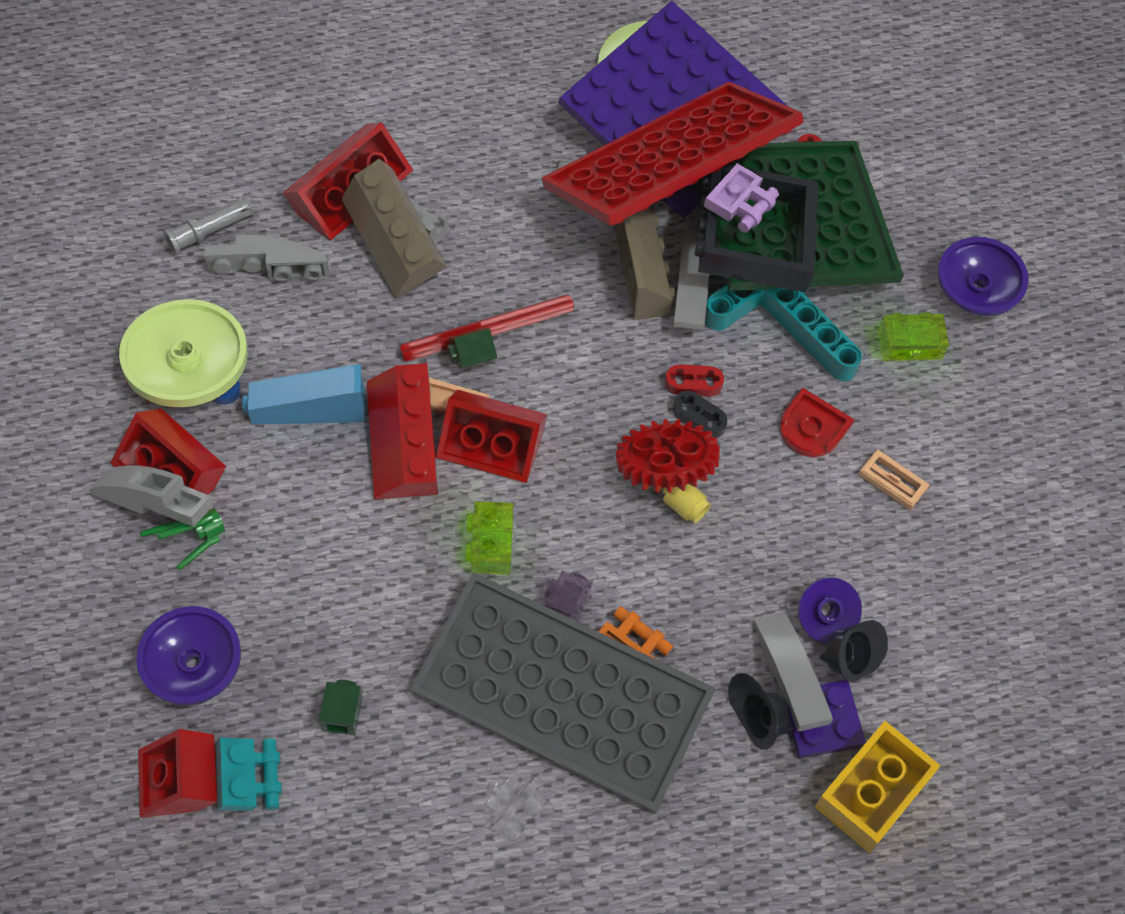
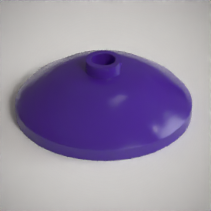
M969 237L961 239L946 249L938 265V281L944 294L955 305L973 314L992 316L1008 312L1021 302L1028 288V271L1021 257L1008 245L992 238Z
M181 607L161 615L146 629L137 649V668L145 686L159 699L176 705L199 704L219 695L232 682L241 661V645L234 627L223 615L205 607ZM189 660H199L195 667L187 666Z

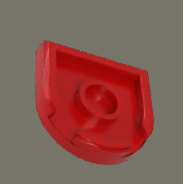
M802 387L783 413L780 432L786 445L794 452L807 457H820L829 454L838 446L854 424L855 419Z

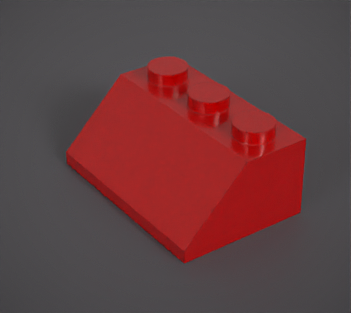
M457 389L448 399L436 458L527 483L542 440L548 414Z
M162 408L135 413L110 462L114 467L127 465L145 466L182 476L184 486L207 495L215 489L227 467Z

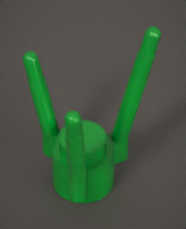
M213 508L194 527L180 521H174L140 532V536L145 537L158 534L159 539H164L193 529L199 540L205 538L206 541L177 564L176 568L181 570L207 548L220 542L218 534L225 532V527L220 515Z

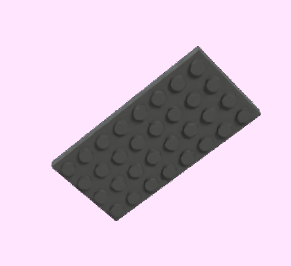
M473 572L413 682L410 691L657 814L716 688Z

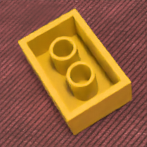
M884 721L822 794L814 808L870 854L941 765L888 722Z

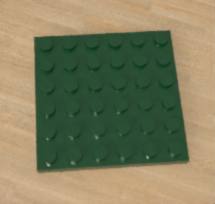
M857 141L768 143L763 147L750 151L743 158L728 163L730 165L738 163L745 168L818 182L815 269L809 287L901 282L904 274ZM702 177L698 179V184L700 187L701 194L705 195V191L701 190V185L703 182ZM750 199L746 202L752 207L755 205V202ZM775 199L776 202L772 209L764 212L760 223L755 228H750L746 233L741 232L738 228V224L742 220L739 216L735 215L729 222L717 215L716 247L795 262L798 204ZM725 277L729 291L780 288Z

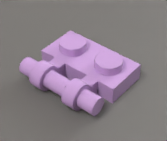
M737 163L706 197L704 207L729 222L735 215L739 216L742 220L739 222L738 228L741 232L746 233L750 228H755L760 223L764 212L772 209L779 193L773 187H770L767 191L760 188L763 178ZM749 199L755 202L753 207L746 203Z

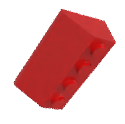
M382 122L365 124L282 193L298 216L328 240H332L353 222L342 201V197L354 175L378 159H381L394 170L399 181H402L413 169Z
M428 364L397 365L367 381L374 500L438 495Z

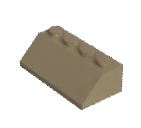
M378 159L354 175L342 197V201L395 298H399L445 269L447 265L394 170L389 165Z
M650 205L648 209L637 212L625 218L622 223L614 225L634 320L670 316L671 305L676 303L674 287H669L668 279H670L668 262H663L662 255H664V241L662 237L657 236L656 230H659L657 213H652Z

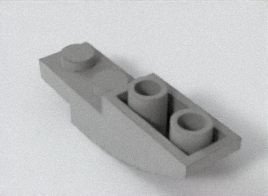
M236 234L235 244L205 245L204 256L209 271L224 274L235 270L258 272L267 269L269 279H276L277 281H288L291 278L318 280L321 277H329L327 256L310 247L290 240L263 235Z
M127 465L111 468L89 489L90 494L143 515L150 509L192 527L213 506L211 496L184 486L182 476L145 466Z

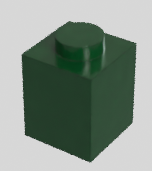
M484 327L449 337L451 344L447 345L450 360L452 363L456 362L460 368L498 358L490 328Z
M344 679L337 680L336 683L326 682L319 717L321 731L356 736L363 699L361 686H356L355 682Z

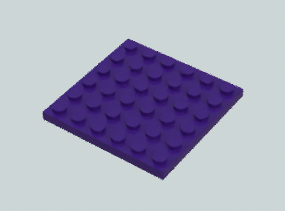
M672 0L566 91L558 101L559 105L603 145L622 137L728 81L786 105ZM698 181L695 184L679 189L672 196L662 200L677 214L686 218L700 203L702 194Z

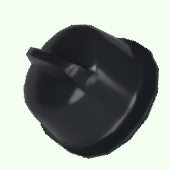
M867 620L849 629L835 631L827 641L826 651L819 655L820 660L827 662L829 668L833 672L842 675L846 681H858L860 678L877 670L884 660L888 650L886 630L880 622Z
M737 673L731 678L728 685L730 705L753 744L760 750H768L774 745L778 737L793 730L787 702L777 693L764 691L761 685L747 673Z

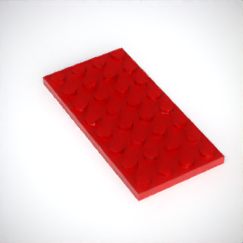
M728 81L542 177L543 187L609 226L622 223L625 218L648 209L651 204L672 196L679 189L695 184L698 179L709 173L719 171L722 166L743 158L750 151L767 145L769 141L778 136L790 133L793 128L804 123L803 115L798 110Z

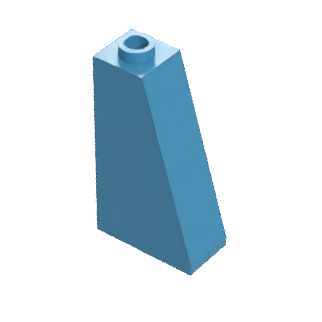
M361 364L249 382L248 395H243L244 414H249L251 425L365 422V390Z

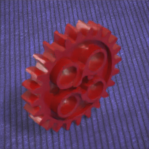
M664 419L663 424L660 425L655 421H651V427L641 424L640 431L629 430L630 436H622V443L617 444L616 462L618 472L623 473L624 480L631 479L632 486L642 483V490L653 486L656 493L661 488H666L669 493H672L673 487H678L680 490L685 491L686 484L697 487V480L708 481L707 474L714 475L715 467H719L720 446L717 444V437H712L711 431L704 432L702 425L693 428L692 421L681 425L680 419H677L674 424H669V421Z

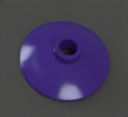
M826 577L816 580L805 589L800 598L798 606L800 624L804 631L816 641L827 643L829 637L835 631L849 629L860 623L862 616L860 597L855 588L842 579ZM828 603L830 611L828 614L823 615L821 611L822 606Z

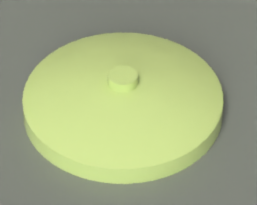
M191 299L166 302L141 314L126 330L119 348L120 364L124 377L130 387L146 400L168 407L196 406L218 398L226 393L241 377L248 357L246 337L237 319L218 305Z

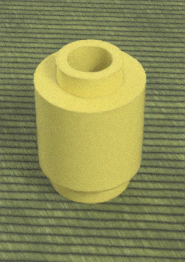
M689 484L685 485V491L680 490L678 487H673L672 493H669L666 488L663 489L665 494L663 502L686 521L691 520L694 524L697 523L711 507V504L707 501V496L698 488Z

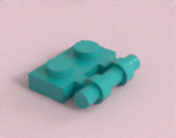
M220 737L216 741L218 810L253 811L257 807L256 797L265 798L266 810L280 808L279 796L282 795V783L278 781V765L281 764V754L277 751L276 739H264L262 741L263 752H254V739ZM255 767L264 768V783H256Z

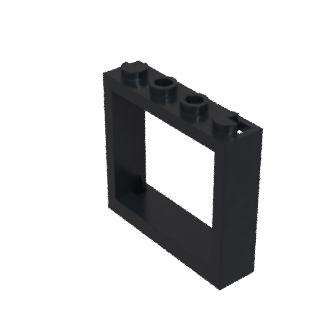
M726 164L719 171L704 176L701 190L705 191V195L702 194L698 211L703 213V217L699 218L696 235L701 236V240L697 241L694 255L699 257L698 272L806 292L815 269L818 182L746 168L763 178L760 188L765 191L770 187L777 189L779 196L776 200L798 204L795 262L714 247L717 214L704 207L706 197L735 165Z

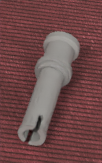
M245 197L243 200L199 220L190 218L186 220V224L173 230L166 229L163 233L169 247L176 255L180 253V249L195 242L197 244L202 243L205 240V236L254 215V209L249 208L252 204Z

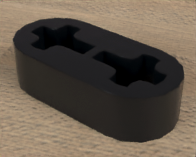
M683 391L676 395L673 412L678 419L685 424L692 421L693 428L702 425L704 432H712V437L718 438L724 434L727 426L725 412L695 392ZM688 402L693 404L692 408L682 409V404L686 405ZM714 418L718 420V425L714 424L712 427L707 425L708 420L712 421Z

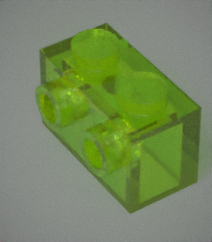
M474 501V513L467 514V532L473 533L472 543H466L465 562H471L472 573L511 575L513 503Z

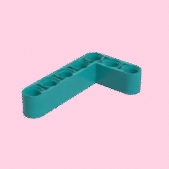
M725 285L708 298L705 324L711 330L722 331L761 304L834 378L840 381H849L856 376L862 360L861 350L803 292L785 288L729 291L728 286Z

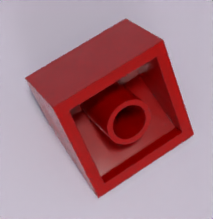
M178 729L138 749L140 818L197 812L217 803L214 734Z

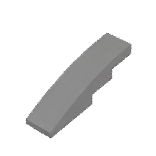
M683 229L673 327L704 330L710 274L698 272L699 257L694 255L696 243L698 240H701V236L696 235L697 230Z
M786 613L754 619L753 622L773 681L777 680L781 695L790 707L797 731L831 724L833 718L819 681Z

